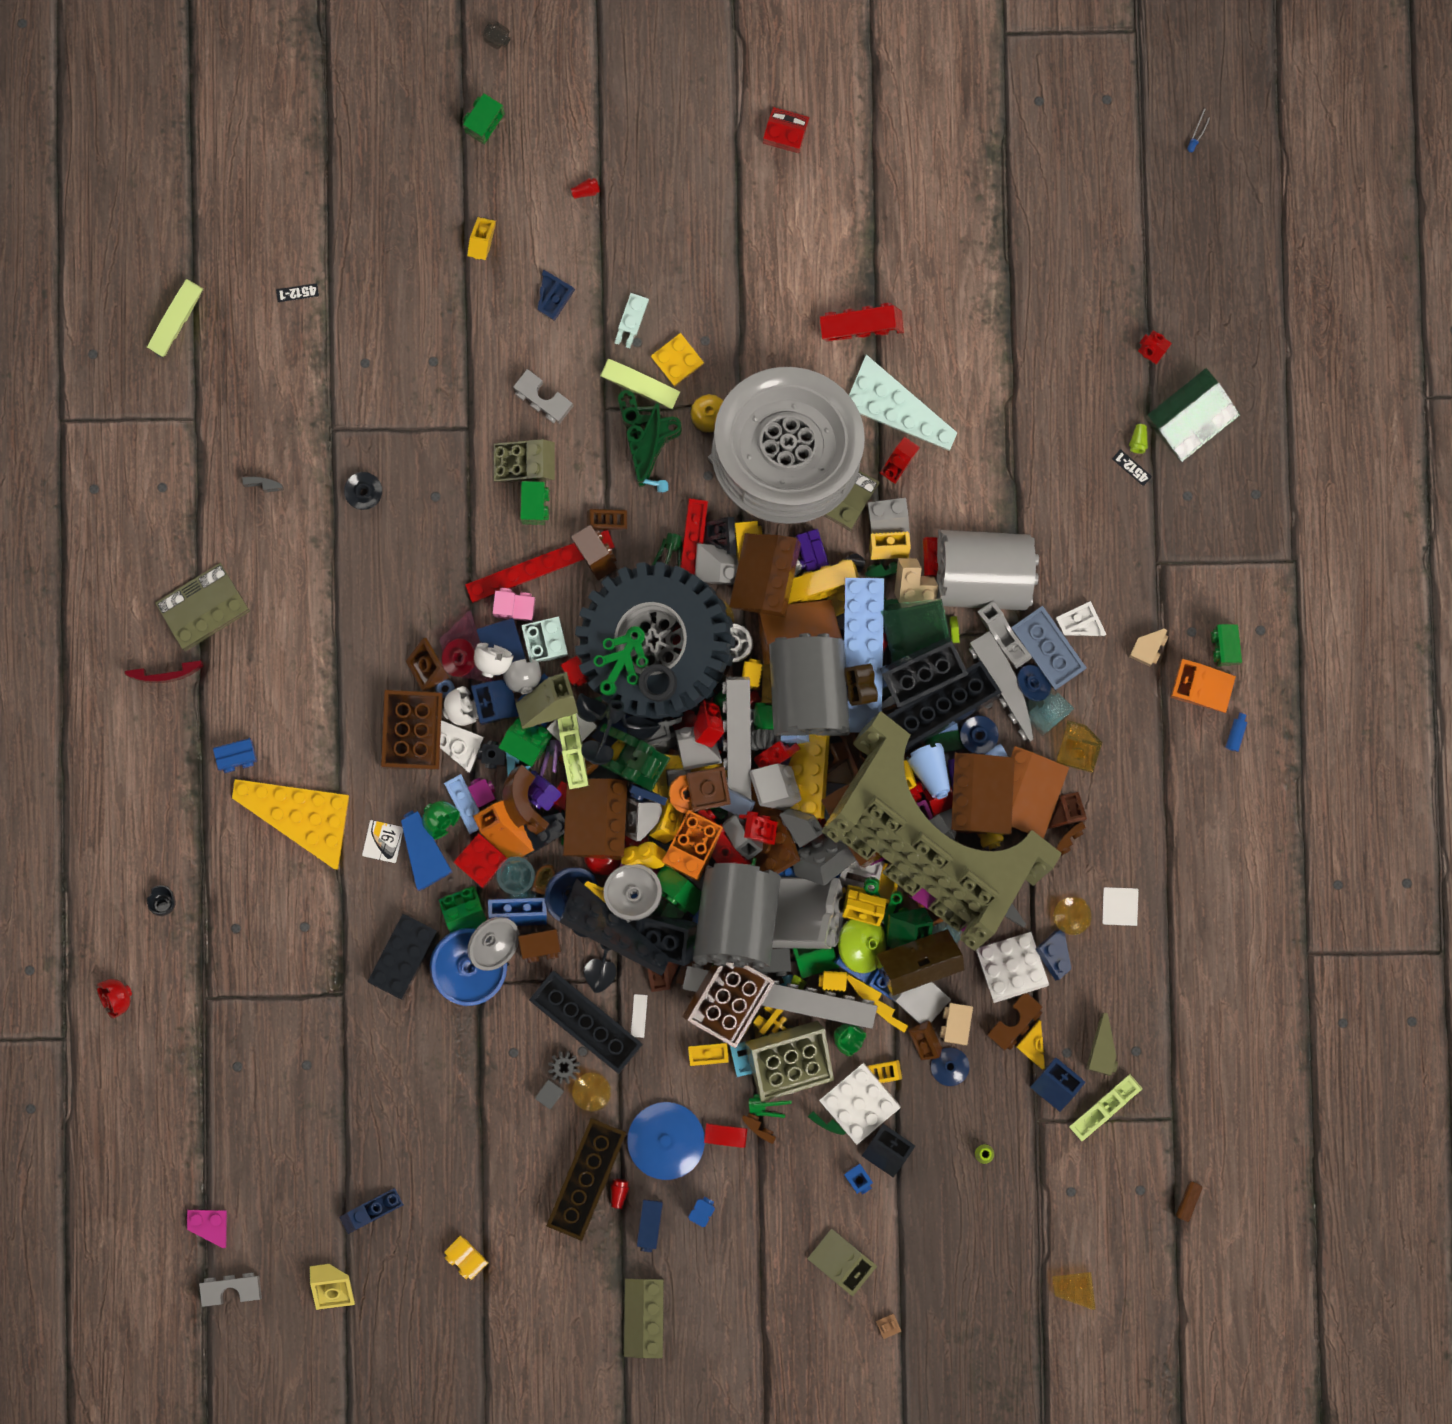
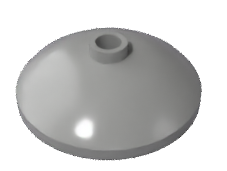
M640 864L619 867L611 873L604 886V899L607 907L614 915L624 920L634 921L649 916L658 907L662 896L661 883L657 875L648 867ZM633 894H638L637 898L635 899L631 898V896Z
M494 917L483 922L474 931L468 944V957L471 963L478 969L485 971L497 969L507 963L514 955L519 944V930L516 924L506 917Z

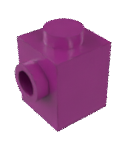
M481 778L470 782L471 786L468 789L479 809L496 801L493 792L496 790L491 781L487 783L486 779L481 780Z

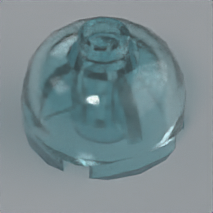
M510 857L504 860L497 870V882L500 888L512 895H520L527 892L535 880V872L531 863L521 857Z

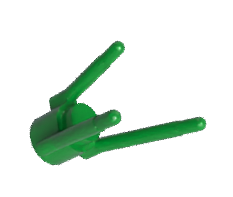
M755 1094L754 1098H749L750 1114L755 1113L756 1116L785 1118V1114L765 1112L763 1110H766L768 1106L792 1104L791 1100L761 1102L759 1094Z

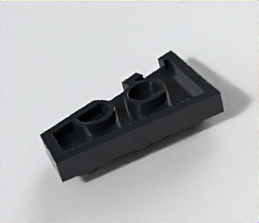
M564 812L542 816L549 825L537 835L529 831L527 826L524 825V829L534 851L525 855L526 857L564 835Z

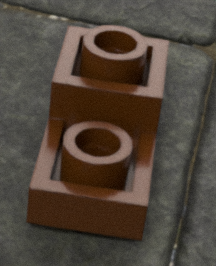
M1083 822L1073 827L1056 846V849L1062 853L1061 856L1071 851L1070 846L1073 843L1070 837L1076 839L1084 834L1082 830L1086 827Z
M750 1113L747 1116L743 1115V1121L756 1135L771 1144L774 1143L776 1137L773 1136V1131L763 1128L762 1131L758 1130L761 1124L758 1121L759 1117Z

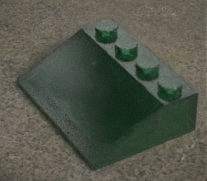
M942 599L890 604L881 611L892 663L950 636Z

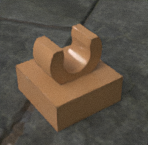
M894 1313L876 1321L883 1339L901 1332Z

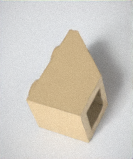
M1161 629L1139 637L1129 657L1149 667L1152 663L1156 664L1161 654L1158 653L1160 645L1164 647L1169 637L1166 635L1167 630Z

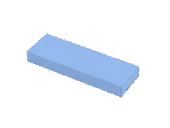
M460 774L444 784L460 812L468 832L472 834L479 830L473 816L479 813L480 810Z

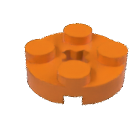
M686 775L676 777L668 789L669 803L682 813H687L688 810L692 811L690 797L685 799L683 794L688 789Z

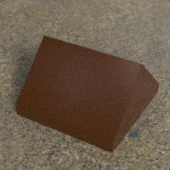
M423 638L406 662L422 691H427L448 679L449 676L428 639Z

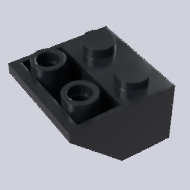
M882 1124L862 1154V1157L894 1178L915 1148V1145Z

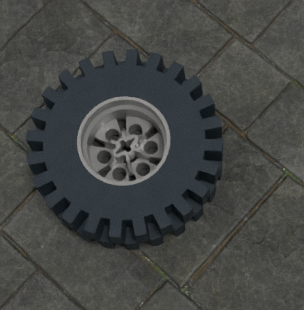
M643 562L637 563V568L632 570L627 567L617 570L619 576L613 579L608 576L601 581L604 587L600 592L593 590L588 596L592 600L589 608L582 607L579 616L584 620L582 627L576 626L575 635L580 638V645L575 646L576 655L582 659L583 664L579 665L582 674L589 678V686L599 693L605 702L609 704L612 700H619L624 704L623 712L633 716L664 720V717L669 716L673 718L684 716L683 712L687 710L693 712L700 708L699 703L703 699L711 700L716 693L713 689L718 683L722 684V682L726 681L727 676L723 673L726 666H732L733 663L730 650L731 647H735V637L731 635L730 628L733 627V622L726 614V605L717 597L714 589L681 567H671L662 562H656V565H649ZM657 612L656 623L652 622L650 613ZM664 621H669L668 629L662 630L661 624ZM649 623L651 628L645 633L643 641L645 657L648 659L650 656H654V664H659L661 661L662 665L667 666L674 672L677 678L675 693L671 698L661 702L648 699L642 694L639 683L631 685L627 682L628 673L624 665L615 682L616 692L611 696L604 695L600 691V684L608 679L617 661L607 663L603 667H597L594 664V658L597 655L606 656L622 651L627 643L615 646L613 650H607L603 647V641L606 638L615 639L624 636L627 630L634 626L642 629L645 624ZM679 623L681 628L672 632L674 626ZM679 635L681 641L679 644L674 645L673 638ZM654 637L659 639V641L656 642V645L651 643V641L654 640ZM611 641L606 643L607 648L612 646ZM635 648L631 652L632 659L637 656ZM675 648L682 649L680 655L674 652ZM673 653L674 658L672 662L667 663L665 660L667 654ZM602 658L597 660V664L600 665L603 663ZM641 659L639 664L644 665L645 659ZM633 662L635 672L640 678L645 668H640ZM660 671L654 672L648 677L647 687L652 693L662 694L668 689L669 679L665 673ZM631 676L630 681L632 683L636 681V676ZM610 684L604 686L605 691L610 689Z

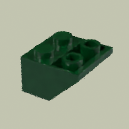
M925 907L889 914L886 945L888 947L896 948L932 935L933 920Z

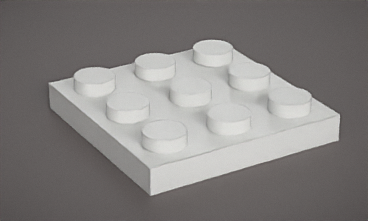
M1031 932L983 946L976 950L994 1003L1049 986L1040 956L1035 950L1037 947Z
M865 1063L861 1064L819 1100L856 1145L901 1108Z

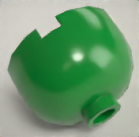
M446 801L430 803L424 808L422 817L423 827L434 839L442 838L448 833L446 829L450 824L453 827L456 825L460 812L454 805Z

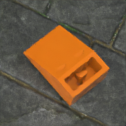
M1182 659L1179 663L1170 698L1226 713L1236 676L1200 663Z
M504 800L492 804L473 816L480 833L512 863L534 851L524 825L518 828L513 823L506 811Z
M688 810L662 861L663 864L699 882L705 867L709 863L723 827Z

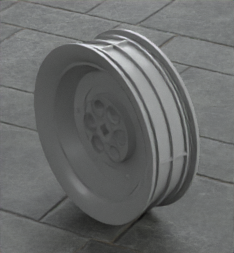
M777 367L755 373L744 379L730 391L717 414L712 443V463L717 480L726 495L737 506L757 518L783 524L802 523L819 518L836 508L847 497L856 482L865 441L862 418L855 403L845 390L820 373L797 367ZM793 426L795 429L789 430L786 427ZM775 432L777 435L771 436L768 433ZM802 437H807V438H809L810 440H809V441H803L801 438H802ZM771 449L774 453H767L766 450ZM804 454L807 458L802 459L799 455ZM786 460L790 464L784 465L781 463V461Z

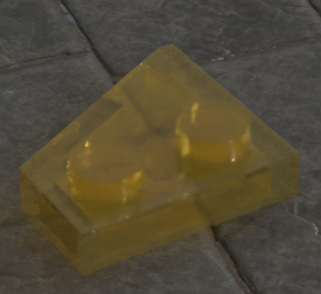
M1091 1272L1052 1276L1054 1296L1096 1310Z

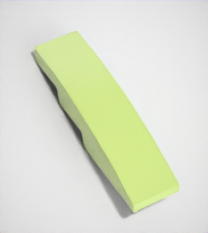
M188 279L185 280L158 325L147 348L162 357L166 356L173 340L177 338L184 322L188 320L203 290L202 287Z
M607 359L600 375L633 393H637L669 409H673L680 391L611 359Z
M577 714L559 718L557 721L569 789L589 786L585 758L581 753L582 741Z
M1129 1074L1070 1126L1071 1130L1081 1141L1085 1140L1143 1088Z

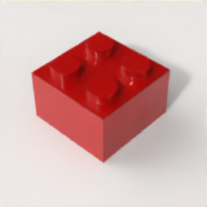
M478 833L456 858L454 863L484 889L509 859Z

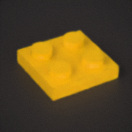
M681 333L651 355L653 361L674 387L704 364L703 360Z

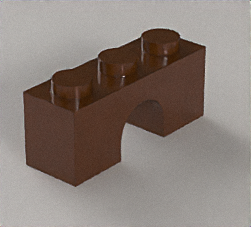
M1028 993L1022 994L1012 1006L1019 1014V1022L1013 1027H1008L999 1021L986 1035L1003 1051L1007 1048L1011 1050L1017 1043L1015 1038L1019 1034L1023 1036L1030 1028L1028 1023L1032 1019L1036 1021L1043 1013L1040 1011L1043 1006Z

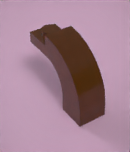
M521 764L510 772L503 788L504 805L510 819L518 828L526 825L529 831L537 835L544 831L549 823L533 810L528 801V789L535 776Z

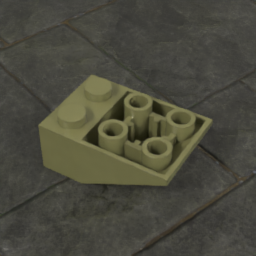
M540 439L494 444V482L555 480V442Z
M567 672L548 677L534 688L531 693L516 703L523 729L578 713Z
M833 1229L827 1233L807 1258L851 1296L855 1295L877 1267L876 1264Z

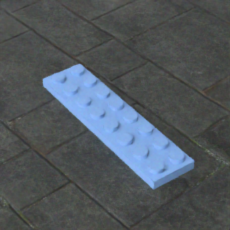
M845 578L844 642L846 667L871 663L875 674L874 683L878 691L877 702L851 706L848 699L850 732H860L880 711L882 712V673L880 669L883 668L884 578Z

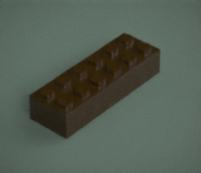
M590 1118L546 1227L583 1241L627 1132Z

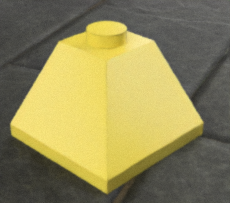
M330 1264L310 1266V1285L316 1310L355 1305L349 1275Z

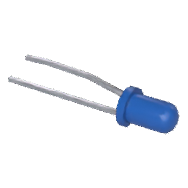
M1203 111V113H1202V115H1201V118H1200V120H1199V123H1198V125H1197V128H1198V126H1199V124H1200V121H1201V119H1202V116H1203V114H1204V111ZM1197 128L1187 148L1188 152L1191 153L1194 152L1196 145L1199 143L1198 140L1193 139Z

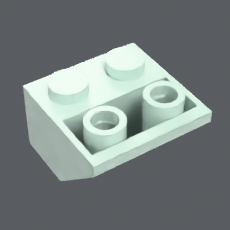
M559 616L521 625L530 662H532L531 659L541 662L569 656Z

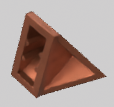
M1079 792L1060 796L1048 829L1087 820Z
M668 962L662 976L647 968L651 992L670 990V986L681 965Z

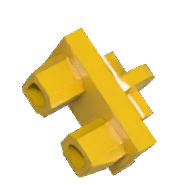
M765 1006L764 1009L772 1014L767 1021L758 1015L753 1022L763 1035L768 1032L773 1024H775V1027L771 1030L773 1033H777L780 1029L787 1030L783 1026L787 1021L784 1016L779 1021H776L784 1011Z

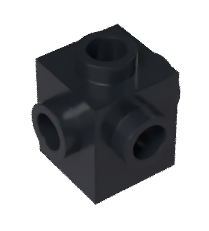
M487 741V744H483V748H479L478 760H481V764H484L485 768L497 769V766H505L506 752L499 748V742ZM490 752L495 753L493 758H490L488 755Z

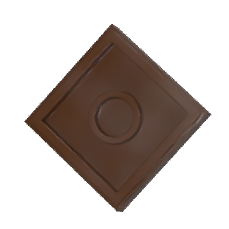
M724 766L685 773L693 812L731 804Z

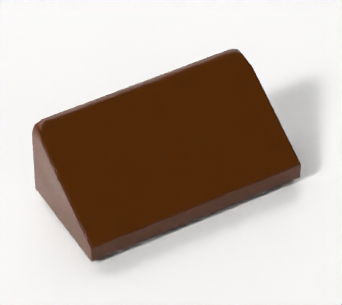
M925 1021L909 1029V1034L921 1060L940 1057L942 1047L930 1021Z
M1192 1181L1188 1182L1175 1215L1176 1218L1186 1222L1190 1221L1202 1191L1201 1185Z

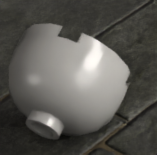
M526 659L512 662L509 669L503 673L507 687L521 694L531 693L541 680V669L537 660L531 659L532 662L528 663Z

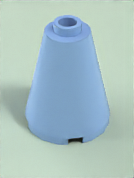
M935 743L936 747L931 748L930 745H926L910 753L911 758L907 757L906 759L933 798L942 799L948 796L950 785L944 748L942 744Z

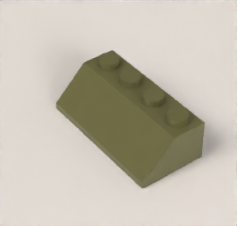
M625 1278L624 1357L663 1358L664 1279Z

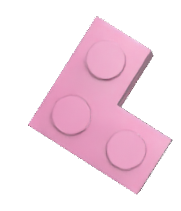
M500 588V591H495L493 615L495 618H513L514 620L533 622L536 599L531 597L532 594L521 592L520 595H515L511 589Z

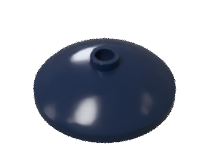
M568 867L552 877L546 888L545 904L548 912L556 920L560 921L576 879L583 884L589 881L599 886L596 878L589 871L580 867Z

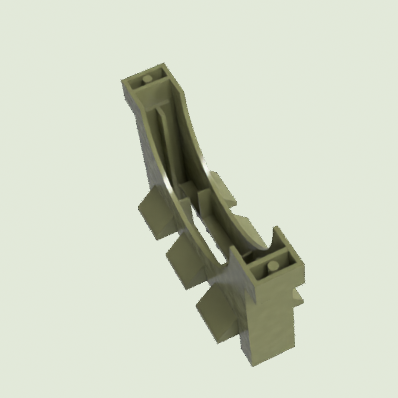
M880 711L862 728L853 742V745L865 753L867 758L823 827L822 832L836 843L841 840L865 860L871 858L876 852L883 856L890 863L882 873L912 896L922 888L934 896L935 900L928 909L958 932L967 925L960 940L975 951L995 934L1024 881L1026 880L1034 886L1054 868L1062 853L1033 830L1028 833L1022 842L1002 851L972 849L957 843L939 831L919 809L907 784L904 770V754L911 734Z

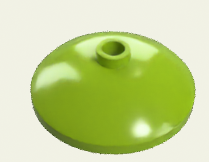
M849 919L844 924L838 941L839 954L843 963L856 973H869L878 968L876 954L887 950L886 934L881 924L878 927L853 919Z

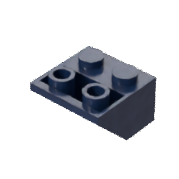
M504 680L471 686L481 725L519 716L513 691L507 687Z
M1055 1057L1030 1088L1061 1112L1086 1082Z

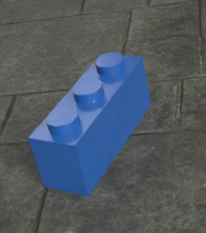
M545 898L488 900L489 919L506 917L513 921L516 926L547 925Z

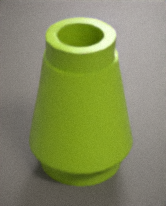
M1136 425L1129 444L1131 452L1143 454L1148 449L1146 425Z
M980 1145L975 1151V1157L978 1162L987 1164L993 1160L994 1150L989 1145ZM985 1150L989 1154L987 1158L982 1156V1152Z

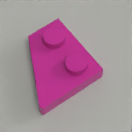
M188 1210L187 1230L221 1248H226L227 1210Z

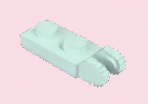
M633 293L630 294L618 328L619 331L615 344L619 345L623 333L627 332L630 335L627 339L626 347L631 348L649 299Z

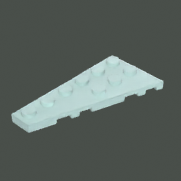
M866 355L849 394L860 415L950 451L957 432Z

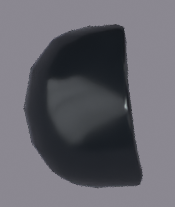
M159 885L153 887L151 894L147 897L148 909L156 916L163 917L170 914L176 905L175 894L168 886Z

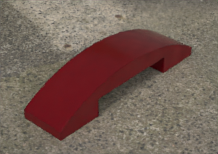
M200 660L182 663L183 671L147 675L146 670L142 668L127 670L125 675L146 683H168L194 674L203 667V662Z

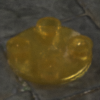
M1076 897L1062 899L1056 905L1053 914L1056 926L1062 932L1069 935H1077L1084 932L1090 926L1092 918L1091 910L1086 901Z
M586 1073L575 1081L572 1095L575 1103L581 1109L597 1111L608 1103L611 1096V1088L608 1081L602 1075Z

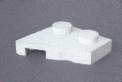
M1091 601L1056 617L1063 635H1106Z

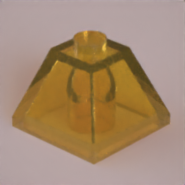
M1067 720L1056 762L1093 773L1102 741L1086 725Z

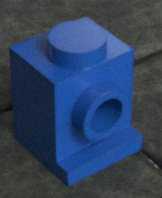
M860 1163L844 1174L857 1194L861 1192L863 1195L872 1189L870 1185L873 1182ZM858 1176H861L863 1178V1182L861 1184L856 1183V1178Z

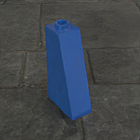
M410 811L403 816L405 819L401 820L415 884L418 891H421L453 873L434 838L423 827L420 813L418 811L415 813Z

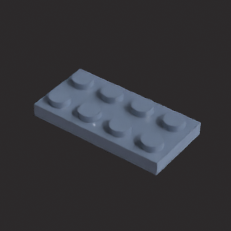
M1043 606L1011 627L1054 690H1057L1087 669Z

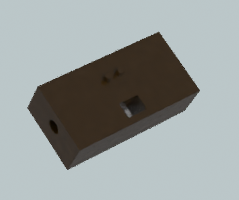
M948 929L876 954L878 971L892 996L965 970L963 954Z

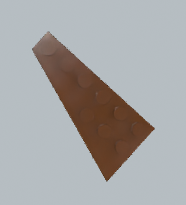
M756 764L751 767V770L758 769V765ZM751 780V800L755 801L751 812L758 813V816H769L770 820L778 822L775 844L767 845L763 843V850L753 858L757 859L756 866L760 867L759 871L771 870L780 874L800 861L798 851L790 831L781 821L780 814L784 810L760 806Z

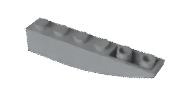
M989 631L970 642L969 646L971 648L968 650L974 659L977 657L979 661L983 662L1002 691L1001 697L998 699L1003 708L1007 707L1010 711L1008 716L1012 723L1018 724L1020 728L1018 732L1021 738L1031 742L1033 735L1023 693L1019 689L1017 678L1010 663Z

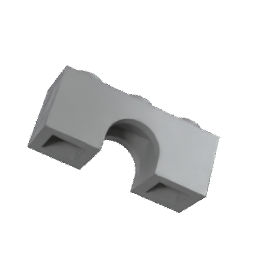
M527 369L513 387L516 391L515 395L523 401L527 399L531 402L530 406L537 412L543 411L546 414L545 418L550 422L555 423L556 421L560 424L572 409L573 403L559 392L549 400L541 399L538 396V390L542 386L543 381Z
M253 1272L242 1274L243 1278L236 1279L235 1275L223 1276V1280L216 1281L215 1277L205 1278L203 1283H199L202 1307L223 1304V1293L227 1288H234L239 1292L240 1302L262 1299L260 1277L254 1276Z

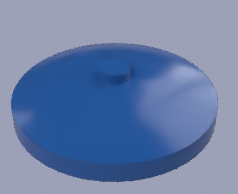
M473 928L459 929L446 935L437 944L430 961V974L435 988L447 1000L463 1006L478 1005L491 999L503 985L507 972V963L490 971L480 970L471 963L468 957V944L476 930Z
M662 1102L645 1108L635 1117L628 1132L627 1144L633 1162L643 1173L656 1179L671 1180L686 1175L698 1164L704 1151L705 1136L700 1121L689 1109L676 1103Z

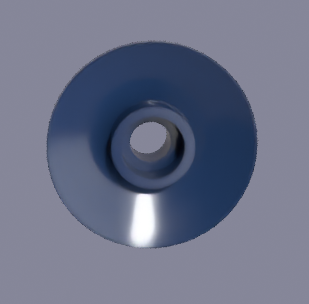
M1027 665L1018 672L1017 683L1019 689L1027 698L1033 701H1042L1049 696L1051 684L1039 667Z
M985 716L971 717L961 728V742L968 751L974 754H985L994 748L998 742L999 733L997 726L991 719ZM977 732H980L982 734L981 739H977L975 737V734Z
M944 1048L941 1050L939 1058L932 1059L931 1072L940 1084L955 1086L966 1079L969 1073V1061L966 1055L959 1049ZM952 1063L954 1069L952 1071L948 1070L947 1064Z

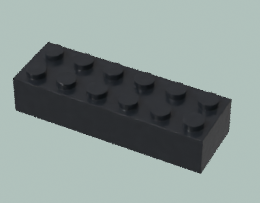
M982 661L967 668V676L922 696L887 715L911 734L907 741L905 753L999 698L1002 691Z
M554 970L529 999L531 1003L618 1074L621 1073L644 1045Z

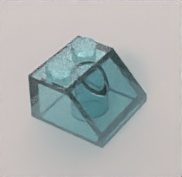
M1059 693L1055 696L1050 694L1043 700L1045 704L1041 708L1036 706L1029 712L1031 715L1029 717L1030 723L1042 737L1074 710V707Z

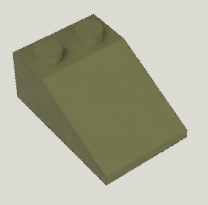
M1101 1013L1086 1070L1110 1076L1112 1073H1116L1118 1061H1115L1116 1052L1108 1014Z

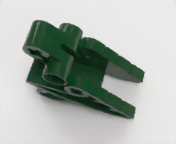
M624 390L619 394L618 402L623 423L628 429L627 438L639 487H643L646 484L642 482L650 478L656 459L664 445L678 438L681 435L682 427L677 417L672 416L661 419L658 403L655 406L637 407L634 393ZM625 396L631 399L629 400L630 407L628 408L626 402L623 401ZM639 411L652 412L651 415H639ZM633 415L636 417L634 421L627 420L628 416ZM646 425V428L643 431V429L640 426ZM670 425L678 426L674 431L668 429ZM637 434L639 439H635L633 435Z
M604 723L602 725L601 732L605 733L607 724ZM611 726L608 736L625 744L616 761L611 760L601 766L652 792L670 758L658 752L644 741L638 740Z

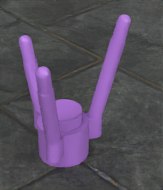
M550 740V744L547 746L540 771L542 777L549 756L553 757L552 772H556L557 758L563 751L559 740Z

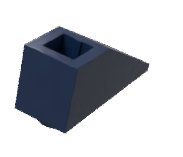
M393 1188L339 1218L347 1233L350 1234L404 1204L396 1189Z

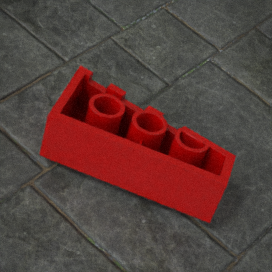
M883 303L877 308L864 306L862 310L855 311V309H845L843 313L839 314L827 312L825 316H820L822 339L826 342L852 339V335H856L857 338L869 337L871 333L880 336L888 335L889 331L896 330L897 334L904 333L902 311L895 305H892V303Z

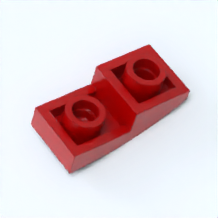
M706 1123L704 1143L745 1148L748 1128Z

